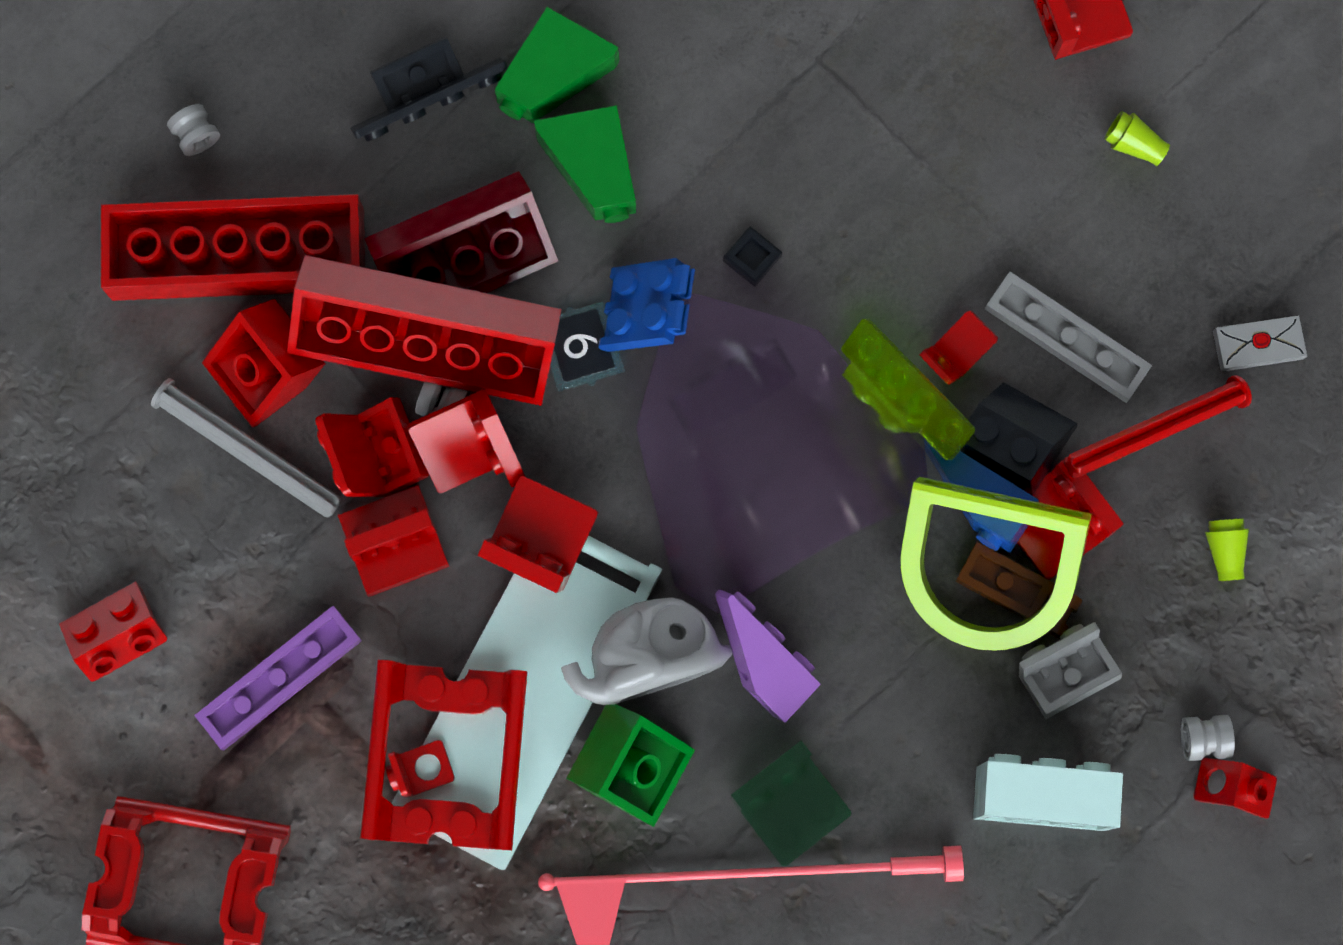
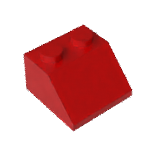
M275 299L239 311L202 361L204 367L252 428L262 423L304 391L326 364L323 360L287 353L291 319Z

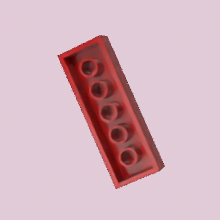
M358 194L101 205V288L112 301L294 293L305 255L365 268L364 208Z
M305 255L294 288L287 353L472 392L485 389L487 394L491 396L541 406L562 309Z

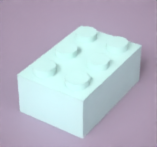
M994 754V757H989L988 761L976 767L973 819L1095 831L1120 828L1123 773L1110 772L1111 764L1084 762L1083 765H1076V769L1066 768V760L1039 758V761H1032V765L1021 764V756Z

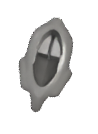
M672 597L658 598L632 604L612 614L601 626L592 646L591 660L594 678H586L582 674L578 662L561 667L564 679L575 694L595 704L610 705L661 691L710 673L722 667L732 656V648L730 645L720 643L714 628L706 616L694 606Z

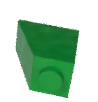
M546 7L495 88L497 103L500 104L499 109L515 120H520L523 117L534 123V120H539L614 70L619 63V47Z
M617 105L534 120L537 142L595 221L604 219L606 223H617L628 219L629 214L636 213V199Z

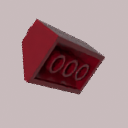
M519 171L364 238L378 271L482 293H488L558 262L532 191Z

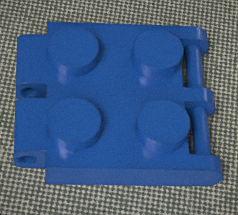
M677 258L611 268L610 279L613 280L610 302L605 303L604 313L608 317L605 335L600 338L598 348L603 351L612 352L674 344L675 336L686 333L690 305H684L685 301L682 300L691 298L695 269H690V265H685Z

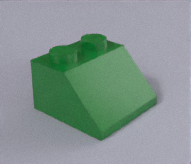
M617 704L605 705L566 779L654 827L695 749L633 711Z

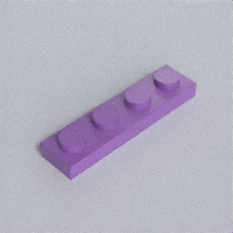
M333 605L194 716L218 747L224 751L362 640Z

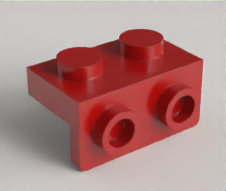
M136 581L59 623L72 659L91 682L112 673L114 670L150 652L168 640L164 630L156 621L143 590Z

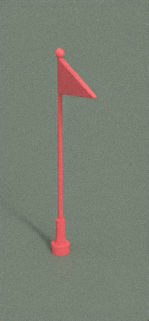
M959 845L943 846L942 855L892 857L890 862L573 877H554L549 873H545L539 877L538 885L544 891H550L557 886L577 945H610L625 883L891 871V875L943 873L945 882L963 881L962 848Z

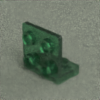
M802 740L730 796L731 801L783 867L789 865L851 816V810L810 759L812 753Z

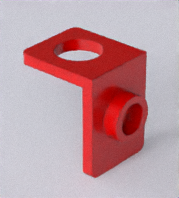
M967 311L933 346L924 349L919 355L950 385L961 379L997 343L998 337L973 311Z
M441 740L401 754L397 752L388 753L391 765L385 766L388 780L393 791L400 790L403 797L410 798L455 780L446 749ZM426 754L436 756L441 764L440 773L432 780L421 779L415 770L417 760Z
M1203 758L1198 773L1194 799L1204 803L1232 806L1260 818L1268 819L1277 778L1243 762ZM1223 770L1226 776L1225 785L1220 792L1212 794L1208 788V780L1213 772Z

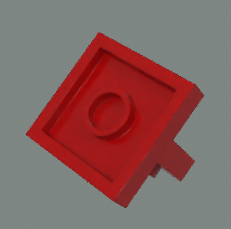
M419 485L338 515L346 537L344 540L349 556L356 564L368 597L450 567Z

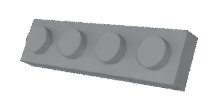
M1012 272L1008 273L985 307L986 311L1125 403L1130 400L1152 367L1150 363Z

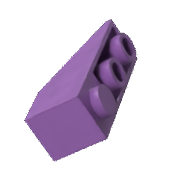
M719 589L715 596L742 686L773 717L786 723L821 685L811 675L815 667L798 651L791 654L782 645L786 638L776 627L768 621L762 625L752 615L756 608L744 595L738 591L732 595Z

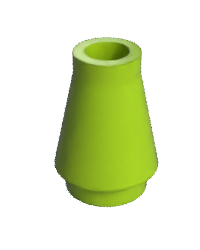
M1121 111L1110 125L1104 140L1111 143V149L1149 161L1155 166L1162 162L1170 148V144L1162 140L1134 112L1129 115Z
M1244 518L1208 521L1209 532H1205L1216 566L1218 581L1244 579V564L1249 529L1244 528Z

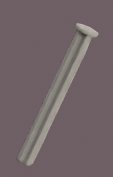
M168 378L154 394L151 401L153 408H163L324 517L329 518L339 507L340 496L175 387L173 379Z

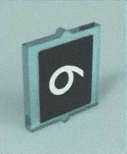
M603 301L576 310L568 307L566 312L560 315L550 364L558 392L586 383L589 386H594L596 380L625 372L619 351L607 352L598 348L600 338L605 335L608 317L604 313L605 305Z

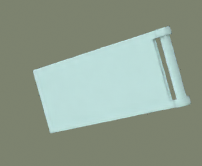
M588 536L582 552L640 581L641 583L636 593L578 563L575 564L564 590L559 593L548 590L514 573L457 681L464 679L469 669L496 672L509 670L528 671L512 851L459 847L500 870L507 868L593 702L575 694L564 679L561 667L578 662L582 674L588 679L594 678L591 660L592 646L601 626L612 614L632 604L647 601L663 570L652 563L647 566L591 536ZM492 708L490 711L479 715L440 712L423 745L437 740L443 742L455 780L410 798L403 797L400 790H398L392 801L393 806H404L406 803L416 799L466 802L476 805L483 813H492L499 801L506 713L501 708ZM426 754L417 760L415 770L421 779L432 780L440 773L441 764L436 756ZM438 832L434 834L452 844L450 836L446 833Z

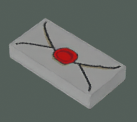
M1299 315L1217 327L1213 330L1221 372L1304 360L1307 357Z

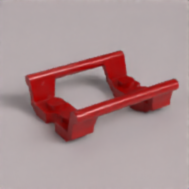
M378 660L360 839L428 844L432 835L443 832L450 836L452 845L456 847L512 851L528 671L509 670L496 672L469 669L464 679L451 681L447 679L443 667L406 665L391 660ZM405 700L414 701L422 709L431 712L479 715L490 711L492 708H501L506 713L499 801L492 813H483L476 805L466 802L416 799L406 803L404 806H393L391 802L382 796L392 704Z
M117 796L115 805L111 809H107L104 815L94 855L104 862L105 872L100 880L89 882L83 907L81 930L87 934L86 945H187L135 936L123 926H120L122 915L126 914L134 903L143 863L144 844L139 836L141 826L155 821L245 836L241 854L235 857L228 870L219 924L225 933L224 945H262L268 913L259 907L258 896L264 888L274 886L280 852L289 841L291 825Z

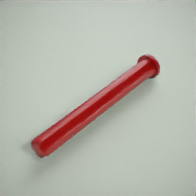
M1233 375L1227 379L1225 385L1071 453L1064 459V466L1068 469L1071 477L1078 478L1235 406L1238 408L1249 406L1252 401L1251 390L1242 377Z

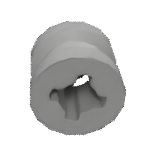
M194 104L181 109L167 122V127L172 135L178 136L181 140L179 147L186 156L196 155L209 149L220 138V133L216 126L208 123V113L201 104Z

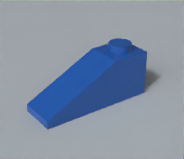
M928 432L924 437L925 451L944 482L1039 502L1034 496L932 433ZM961 510L972 529L977 532L976 538L994 551H998L1001 547L1010 553L1029 526Z

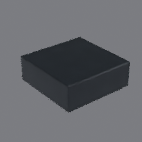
M750 226L724 255L723 262L756 287L781 258L782 251Z

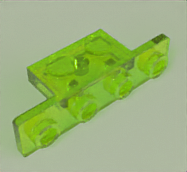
M862 319L841 348V351L851 361L842 376L853 386V394L877 411L880 415L878 417L880 423L894 433H920L945 460H953L975 432V427L870 319Z

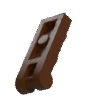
M979 542L975 543L955 582L1025 620L1040 610L1046 597L1050 598L1055 583ZM1075 594L1073 595L1064 615L1047 634L1060 639V636L1069 628L1066 623L1071 613H1077L1082 604L1081 598Z

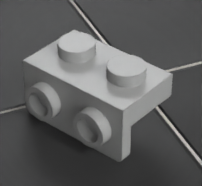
M1095 622L1086 627H1083L1082 624L1075 625L1060 636V641L1047 648L1045 645L1036 646L1022 657L1023 661L1019 663V678L1045 720L1121 679L1122 672L1099 638L1100 629Z

